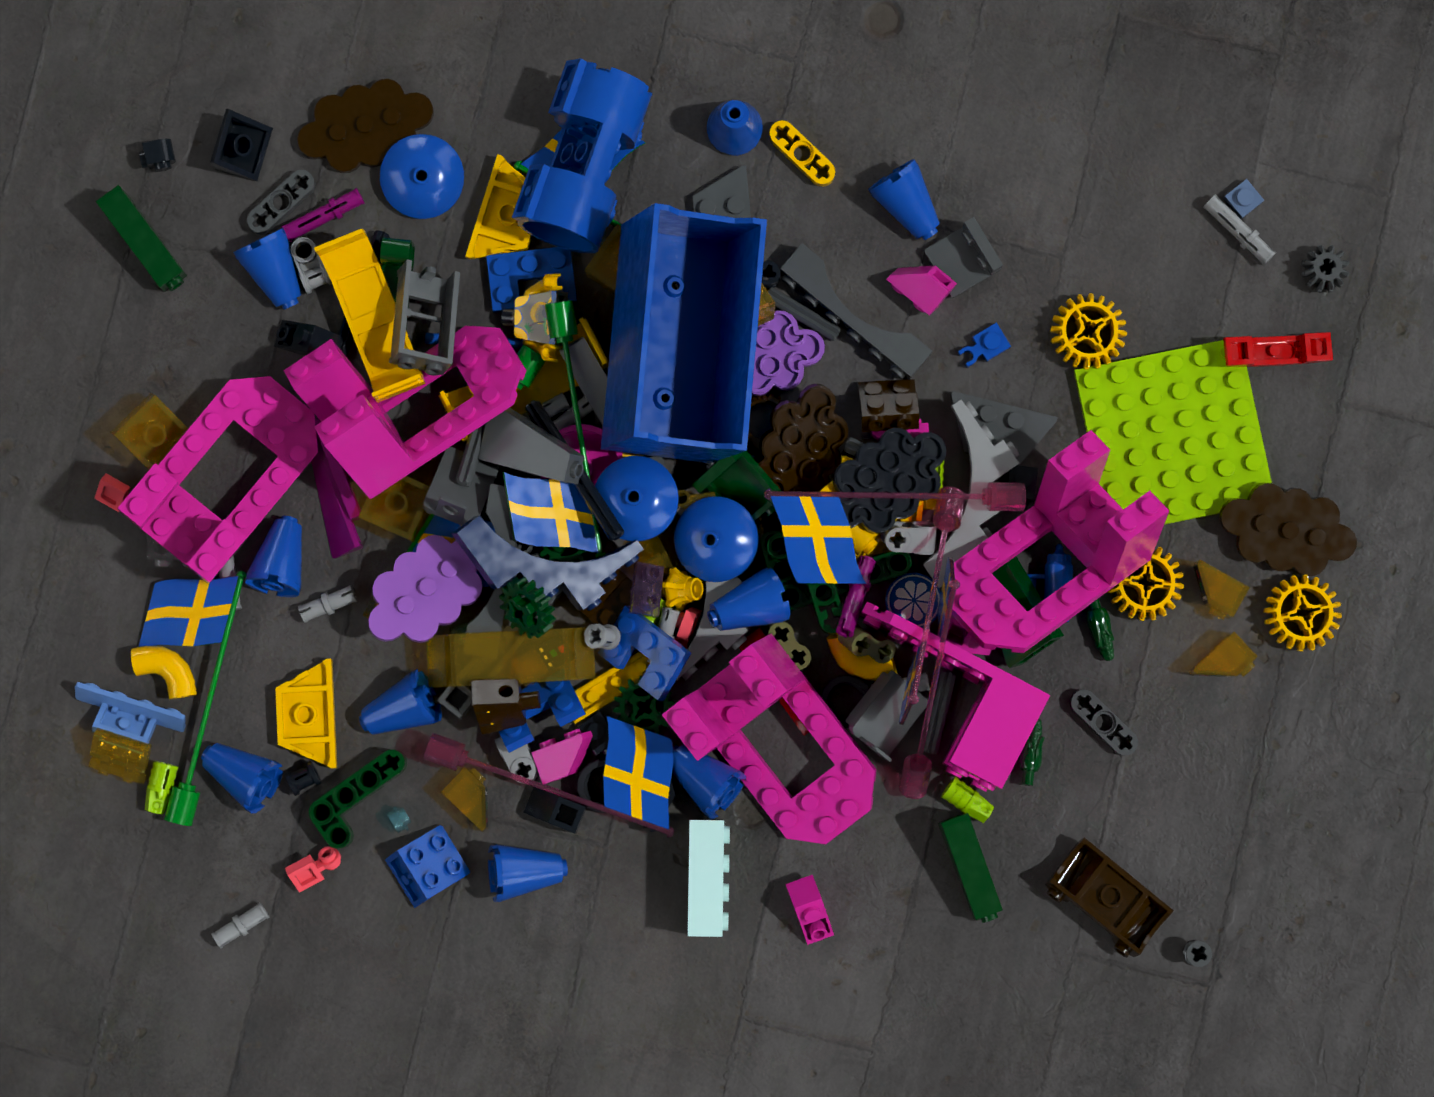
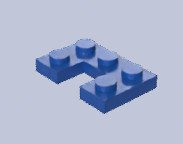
M552 247L486 256L493 312L515 309V299L520 297L518 282L543 279L546 274L561 273V276L557 279V284L562 286L563 289L557 291L568 292V301L573 300V303H577L571 250Z
M624 606L614 624L619 629L621 635L619 645L612 650L600 648L598 654L617 669H624L636 648L651 660L638 685L658 701H664L689 659L691 652L633 607Z
M564 668L522 689L523 693L539 691L541 708L526 710V720L550 707L560 727L586 715ZM527 722L522 726L499 731L509 753L535 740Z

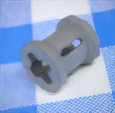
M591 624L584 632L585 643L591 649L603 648L612 650L619 645L621 639L619 629L610 624Z

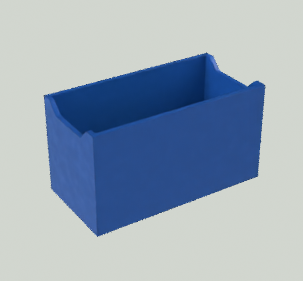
M654 203L621 224L601 450L712 463L747 451L767 219L732 218L684 211L670 205ZM673 282L678 284L677 290L672 288ZM662 395H666L668 397L667 402L662 401Z

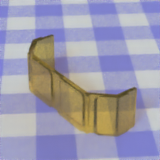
M587 627L550 629L541 637L536 638L534 636L531 639L528 638L526 633L522 636L519 635V631L434 635L432 639L426 642L429 687L472 686L471 681L498 679H517L519 683L596 679L594 649H591L585 643L584 632Z

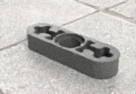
M306 170L293 172L249 213L247 217L249 228L258 235H266L271 232L314 192L316 183L313 176ZM298 178L302 180L308 178L306 182L308 188L305 190L302 187L297 189L294 193L298 198L294 200L291 193L285 189L289 186L293 191L298 186L296 182ZM279 195H285L289 198V205L284 210H278L274 207V200ZM267 205H269L270 209L274 214L278 215L274 219L270 214L265 219V222L267 223L265 227H262L260 225L254 227L257 223L255 220L256 216L259 215L261 218H263L265 215L269 213L265 209Z
M1080 690L1072 695L1070 699L1072 711L1115 753L1130 755L1137 749V736L1091 691ZM1078 696L1081 698L1088 696L1090 698L1088 705L1092 709H1095L1097 705L1101 708V710L1093 714L1091 720L1086 717L1090 714L1086 708H1077L1079 704ZM1101 714L1108 715L1112 720V725L1107 731H1101L1096 726V719ZM1117 725L1121 727V730L1117 732L1121 737L1129 736L1131 738L1129 741L1130 749H1119L1120 741L1115 736L1111 738V741L1107 738V735L1115 731Z

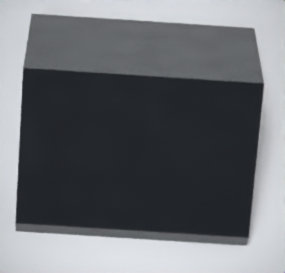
M226 109L210 163L217 171L258 181L273 128L233 110Z

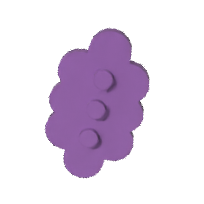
M775 311L765 318L759 314L752 395H765L772 387L781 391H789L796 388L804 376V367L815 365L821 360L825 350L823 338L813 330H799L796 319L786 311Z
M427 536L420 541L416 552H406L399 555L395 560L393 571L384 572L376 578L372 587V594L378 605L372 610L368 620L369 630L375 638L387 642L393 641L404 634L411 641L418 643L427 642L437 633L439 625H450L459 618L461 606H468L477 601L482 591V581L476 573L478 571L456 540L451 544L442 536Z

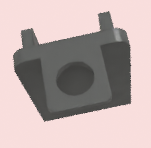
M449 447L445 450L424 499L423 508L428 514H434L463 525L472 517L481 515L489 496L490 484H494L500 466L478 460L472 484L469 487L460 486L456 482V476L464 452Z
M892 670L888 674L882 672L846 719V723L849 724V731L876 754L889 762L892 760L889 757L891 752L930 703L929 700L917 691L915 701L911 706L905 723L903 724L905 712L899 723L906 681Z

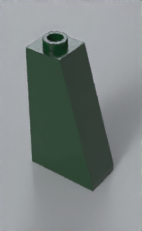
M119 185L96 201L164 292L168 289L173 291L184 283L183 279L187 274L130 196Z
M1016 556L992 573L1027 612L1043 601ZM1057 628L1025 653L1011 652V649L1002 648L1007 666L1012 668L1024 664L1062 638L1064 635L1060 628Z
M962 813L939 822V829L974 920L981 919L982 923L998 918L997 912L1003 909L969 814Z

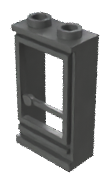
M407 259L397 270L398 282L389 363L396 364L402 369L422 370L428 375H443L453 363L460 272L454 271L447 280L435 277L436 268L426 267L421 273L411 271L412 260ZM409 298L441 305V318L412 311L408 308ZM413 316L440 323L437 356L404 348L407 318Z

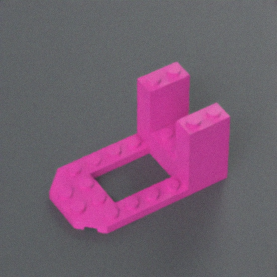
M464 326L455 332L453 363L445 373L457 366L474 396L405 442H403L387 412L442 375H428L425 371L421 370L426 384L377 403L371 394L373 389L332 339L283 371L296 393L321 421L314 428L324 446L371 500L514 405L518 395L516 388L519 380L524 379L527 370L500 328ZM438 344L425 353L437 356Z
M270 376L229 380L160 464L157 465L155 463L117 509L205 582L210 584L317 455V435L314 428L316 426L315 415L311 409ZM235 421L273 452L277 458L229 516L221 520L183 489L180 484L228 426Z
M1092 430L1048 460L1034 506L954 562L956 589L951 614L984 649L995 650L998 647L1011 649V652L1025 653L1151 560L1169 510L1151 491L1145 493L1125 509L1120 507L1099 485L1110 449ZM1052 531L1087 569L1027 612L992 573Z
M867 602L860 613V616L864 618V624L876 630L881 628L888 632L887 637L900 645L904 642L913 645L912 651L915 653L921 644L919 655L925 646L923 657L927 658L930 654L939 659L937 664L949 671H953L956 668L964 672L962 677L976 685L979 681L984 683L942 764L948 766L945 770L946 772L961 779L964 776L973 779L971 785L984 792L987 789L992 792L995 788L1002 789L1051 695L943 638L940 640L939 636L891 611L886 610L885 612L881 611V613H878L879 607Z
M771 633L748 646L729 661L730 665L702 687L682 698L663 713L662 716L697 761L717 748L731 767L744 773L746 780L741 779L786 839L827 844L872 809L877 769ZM782 697L835 764L794 797H792L741 731L743 727Z

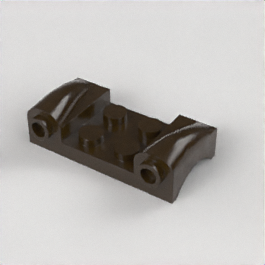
M1085 837L1078 841L1045 884L1048 888L1047 894L1058 903L1062 900L1072 902L1113 936L1112 941L1115 943L1113 948L1126 958L1129 955L1132 957L1140 955L1154 933L1174 911Z

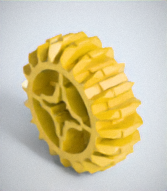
M1092 293L1088 295L1087 302L1084 301L1082 294H1079L1076 297L1077 305L1071 298L1068 299L1066 304L1069 310L1064 306H1060L1058 311L1063 317L1054 315L1052 319L1059 326H1052L1050 332L1059 334V336L1053 337L1051 342L1052 344L1061 343V346L1055 352L1059 354L1065 350L1067 354L1064 356L1063 361L1067 362L1070 357L1075 358L1073 362V367L1077 368L1080 361H1084L1083 368L1088 370L1090 361H1092L1095 368L1099 369L1101 367L1100 359L1108 365L1111 363L1108 354L1117 358L1120 353L1115 347L1123 348L1125 345L1118 338L1126 337L1127 331L1118 330V328L1125 326L1126 320H1116L1122 312L1120 309L1114 313L1110 311L1114 306L1113 301L1109 302L1107 306L1102 305L1105 299L1104 296H1100L1096 303ZM1081 311H1095L1101 314L1103 318L1091 320L1085 314H1082ZM1073 315L1078 331L1073 337L1068 339L1066 325L1068 319ZM1109 324L1111 338L1108 346L1104 348L1101 344L1100 330ZM1085 326H1088V328L1090 326L1092 328L1098 326L1092 334L1093 338H1089V335L1088 337L1084 335L1080 337L1085 330ZM1086 343L1092 350L1095 349L1097 353H1084L1073 346Z
M1158 547L1151 560L1141 567L1138 576L1127 577L1108 591V593L1117 592L1118 596L1111 600L1113 604L1120 600L1123 604L1119 607V612L1125 611L1127 607L1130 608L1128 618L1130 619L1135 616L1136 611L1139 612V621L1145 620L1146 613H1148L1151 621L1156 620V610L1159 615L1164 617L1167 615L1164 606L1171 610L1176 607L1170 599H1181V595L1174 592V590L1184 588V584L1175 583V579L1182 578L1183 573L1174 574L1173 569H1176L1179 563L1168 564V561L1172 558L1170 553L1161 558L1160 556L1163 551L1161 547ZM1152 562L1162 568L1167 581L1159 579L1153 574ZM1146 574L1147 581L1154 583V585L1147 587V591H1145L1142 584L1132 581L1141 580L1144 578L1143 575ZM1123 585L1132 587L1137 591L1139 604L1133 602L1126 595ZM1167 589L1159 603L1147 606L1152 590Z
M1296 575L1291 576V586L1286 580L1280 581L1283 591L1274 587L1271 591L1277 598H1266V602L1272 604L1273 608H1264V613L1272 614V618L1266 619L1265 624L1274 623L1275 628L1269 631L1270 635L1279 632L1281 635L1276 640L1279 644L1287 638V649H1292L1295 642H1297V651L1299 652L1304 650L1305 643L1309 651L1315 650V641L1320 647L1324 646L1326 643L1323 636L1328 639L1334 637L1329 628L1337 630L1340 627L1338 623L1332 621L1342 617L1341 613L1333 611V608L1341 606L1340 602L1332 603L1330 600L1336 596V592L1325 593L1329 587L1328 583L1322 584L1320 588L1317 587L1319 583L1318 577H1314L1309 584L1308 575H1302L1300 583ZM1301 590L1314 594L1322 604H1310L1305 595H1302ZM1293 592L1292 609L1287 613L1281 614L1284 599ZM1299 606L1303 610L1315 609L1314 612L1308 613L1309 615L1305 616L1306 621H1304L1302 616L1290 617V615L1301 610ZM1324 612L1323 623L1319 630L1313 634L1311 629L1313 628V618L1315 615ZM1283 622H1295L1298 624L1300 631H1303L1304 636L1292 633Z

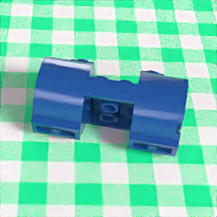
M580 58L566 61L548 112L554 116L555 122L563 128L550 166L546 164L529 166L512 218L518 221V226L522 230L544 242L571 251L596 253L599 250L606 227H609L615 216L616 194L604 185L610 178L613 158L619 149H634L639 144L642 138L643 120L652 93L648 92V85L626 72L611 67V70L605 68L596 69V63L587 62Z

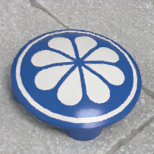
M907 573L896 578L889 586L885 597L886 609L924 628L930 625L938 616L937 610L941 592L937 584L928 576L920 573Z

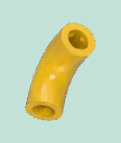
M838 634L827 637L830 651L837 664L848 674L859 677L862 680L872 681L876 680L882 672L888 674L892 670L897 673L894 657L887 663H878L869 655L862 657L854 655L839 642Z
M142 646L131 649V662L136 676L146 674L160 675L166 682L169 699L197 695L191 669L177 652L163 646Z

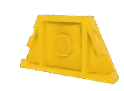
M497 154L465 255L466 259L471 260L483 258L487 255L528 250L532 235L522 230L518 226V221L512 218L525 177L499 154Z
M330 658L325 659L320 664L275 688L277 737L279 746L330 768H337L333 661Z

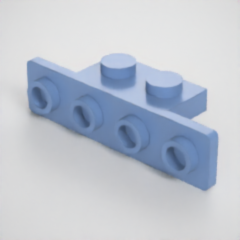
M76 683V699L100 707L92 725V732L147 748L156 725L184 732L186 727L185 715L176 709L161 708L148 700H135L118 691H106L93 683Z

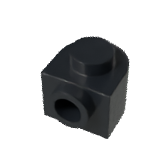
M157 139L142 143L144 151L139 152L142 168L149 167V169H155V172H162L172 168L171 164H174L176 159L171 139Z

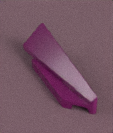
M319 419L315 420V425L319 424L321 421ZM316 431L318 453L311 462L331 556L336 559L363 548L354 521L364 517L345 469L324 446Z

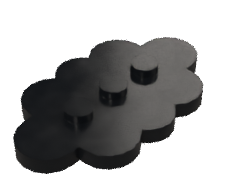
M891 428L879 437L877 443L862 445L856 451L854 460H847L839 464L832 476L833 485L837 491V494L833 497L840 498L850 528L860 524L867 532L881 534L894 525L896 518L905 519L912 516L918 509L919 501L933 498L941 486L940 476L935 468L945 459L946 445L939 435L932 432H924L913 438L904 429Z

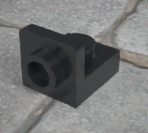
M1016 465L1008 471L1006 495L1007 499L1012 500V505L1028 506L1029 502L1036 500L1038 468Z
M598 712L576 729H580L581 733L591 731L593 737L589 747L595 756L601 753L605 757L609 741L608 723L602 714Z

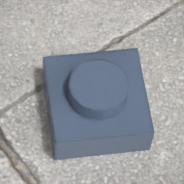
M1248 179L1224 196L1225 201L1240 219L1244 218L1264 201Z

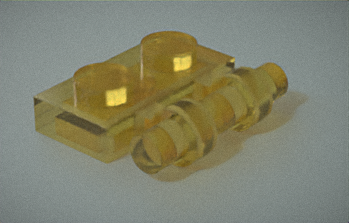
M97 728L93 734L90 751L92 758L89 762V767L99 770L98 773L105 776L112 774L121 777L124 782L130 784L133 782L144 784L147 776L144 772L148 767L152 745Z

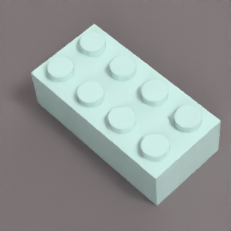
M689 820L688 936L722 937L723 931H728L729 912H723V901L729 902V884L723 883V872L729 873V855H724V844H730V826H724V820Z

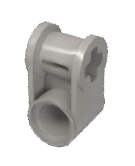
M301 237L296 239L291 245V254L307 294H310L312 289L327 283L331 285L332 282L319 255L315 252L314 247H317L315 243L309 238ZM302 245H310L312 247L311 255L304 259L298 256V249Z
M895 521L889 530L880 534V538L892 552L931 555L934 554L937 524L927 521Z
M502 738L495 739L500 755L507 764L514 780L523 784L535 781L538 777V770L531 754L529 743L509 753ZM521 764L531 766L532 770L528 772V778L518 775V772L521 771Z

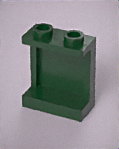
M747 451L719 460L692 484L699 493L707 488L714 497H726L740 503L751 514L756 527L762 523L759 520L761 515L764 514L768 517L775 511L770 496H784V493Z

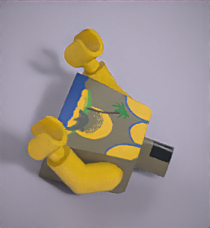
M561 273L546 274L542 280L526 289L524 296L516 297L515 309H504L501 316L504 326H514V336L516 338L522 339L523 344L539 353L543 360L558 362L559 359L555 358V352L557 349L561 350L563 344L556 343V338L550 339L545 304L568 301V292L557 291L563 289L562 286L557 284V279L561 276Z

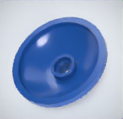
M426 134L411 135L399 140L386 153L380 168V184L387 201L398 212L416 219H429L445 213L457 202L464 185V169L457 152L444 140ZM420 170L427 173V178L424 181H419L416 178V174Z
M643 456L621 458L605 468L595 484L598 492L624 530V534L620 537L622 540H638L639 542L652 539L664 532L676 515L679 495L675 480L662 464L651 458ZM632 492H637L639 494L638 501L630 502L629 495Z
M718 496L700 499L691 504L682 513L677 522L674 533L676 554L684 568L701 580L723 582L736 578L750 566L756 555L758 531L755 521L745 507L732 499ZM710 534L715 537L713 545L707 542V537Z

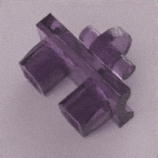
M642 562L634 564L629 613L642 614L654 618L659 617L664 566Z

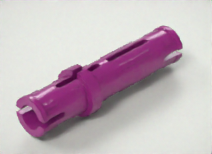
M355 188L353 191L337 199L332 197L328 199L329 203L283 225L282 228H284L289 242L335 218L339 220L343 218V214L365 204L359 190ZM318 216H321L320 218H318V219H316V220H314V221H312V222H310V223H308V224H306V225L300 227L301 225H303V224H305V223H307V222H309V221H311V220L317 218Z
M860 555L857 559V564L866 584H848L850 586L836 628V633L840 636L847 637L848 634L849 637H853L864 597L871 587L869 581L876 563L870 556L865 555L863 560V556Z

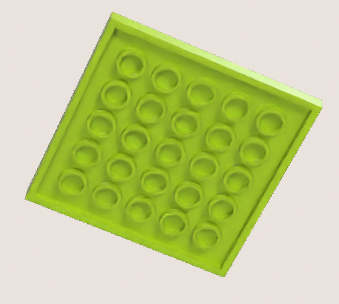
M1223 340L1111 362L1108 365L1101 364L1099 369L1091 366L1088 370L1081 368L1073 371L1086 433L1092 430L1110 449L1099 485L1122 509H1125L1145 493L1151 491L1169 510L1164 524L1166 525L1220 514L1222 506L1228 500L1233 498L1248 500L1251 490L1256 485L1272 483L1247 367L1226 366Z

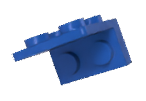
M441 825L400 848L385 859L414 908L470 874L469 868Z

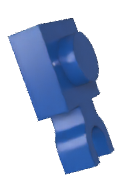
M996 322L972 337L975 343L973 347L966 346L959 350L958 354L959 356L965 352L972 354L973 359L965 364L968 368L975 364L977 358L981 355L988 362L1011 348V345Z

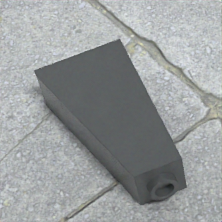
M510 407L485 425L478 455L479 460L573 484H578L584 470L583 461L585 456Z

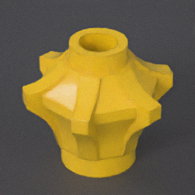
M676 567L669 569L668 578L660 584V594L663 598H666L665 605L667 608L675 606L679 611L684 610L688 603L700 600L704 590L701 579L689 576L686 571L680 572Z

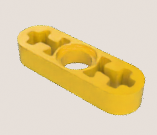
M783 120L775 122L770 128L769 137L771 143L815 185L825 187L831 184L835 177L834 165L791 123ZM786 128L788 130L787 137L792 142L795 137L799 139L793 143L789 151L786 149L789 143L784 138L776 139L777 129L783 131ZM800 146L807 147L811 154L806 161L797 160L794 156L796 148ZM815 157L819 159L816 161V165L820 169L825 167L829 169L827 179L825 177L818 179L816 177L818 171L813 166H811L810 170L806 168L813 162Z

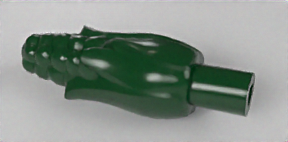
M1098 598L1089 605L1090 611L1087 612V624L1104 660L1111 661L1114 658L1112 643L1114 637L1111 630L1110 617L1106 609L1101 607Z
M1040 719L1036 722L1019 756V766L1023 771L1022 785L1033 786L1034 774L1039 771L1042 763V746L1045 737L1042 736V721Z

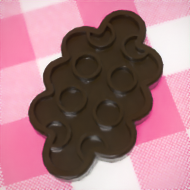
M381 79L375 82L370 89L362 85H353L344 92L342 97L327 95L318 101L314 110L316 121L308 123L299 131L297 137L298 146L301 152L308 158L314 160L327 158L330 166L337 172L351 173L357 170L362 163L366 166L378 167L382 164L388 150L395 143L405 137L417 135L416 131L430 124L434 116L433 105L424 94L417 92L404 94L401 86L391 79Z
M822 384L808 385L800 393L797 402L784 401L775 406L770 416L772 429L764 433L760 439L759 447L763 456L756 462L784 493V496L819 497L821 495L820 491L830 483L829 475L834 473V470L841 464V455L838 448L844 444L848 437V426L840 415L834 413L836 405L835 396L828 387ZM774 511L772 515L778 518L776 511Z
M1261 483L1251 490L1248 500L1233 498L1228 500L1220 510L1219 520L1221 526L1227 532L1237 535L1236 547L1238 553L1250 562L1265 560L1270 568L1277 571H1287L1294 568L1296 572L1302 575L1315 576L1325 569L1329 559L1333 561L1346 560L1353 555L1357 547L1355 533L1351 528L1339 524L1340 511L1335 502L1326 497L1311 499L1310 495L1300 488H1290L1283 491L1275 484Z

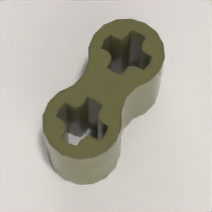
M774 623L770 627L768 635L772 633L775 637V629L779 628L781 631L786 629L788 631L786 635L787 641L783 642L780 639L778 642L791 659L793 658V651H796L798 654L801 652L805 654L802 659L804 664L795 663L800 671L804 670L811 660L809 650L796 641L793 628L788 623Z
M856 623L853 637H849L848 634L847 637L838 634L839 642L856 656L869 655L876 662L884 664L889 662L895 655L896 646L894 642L879 630H864Z

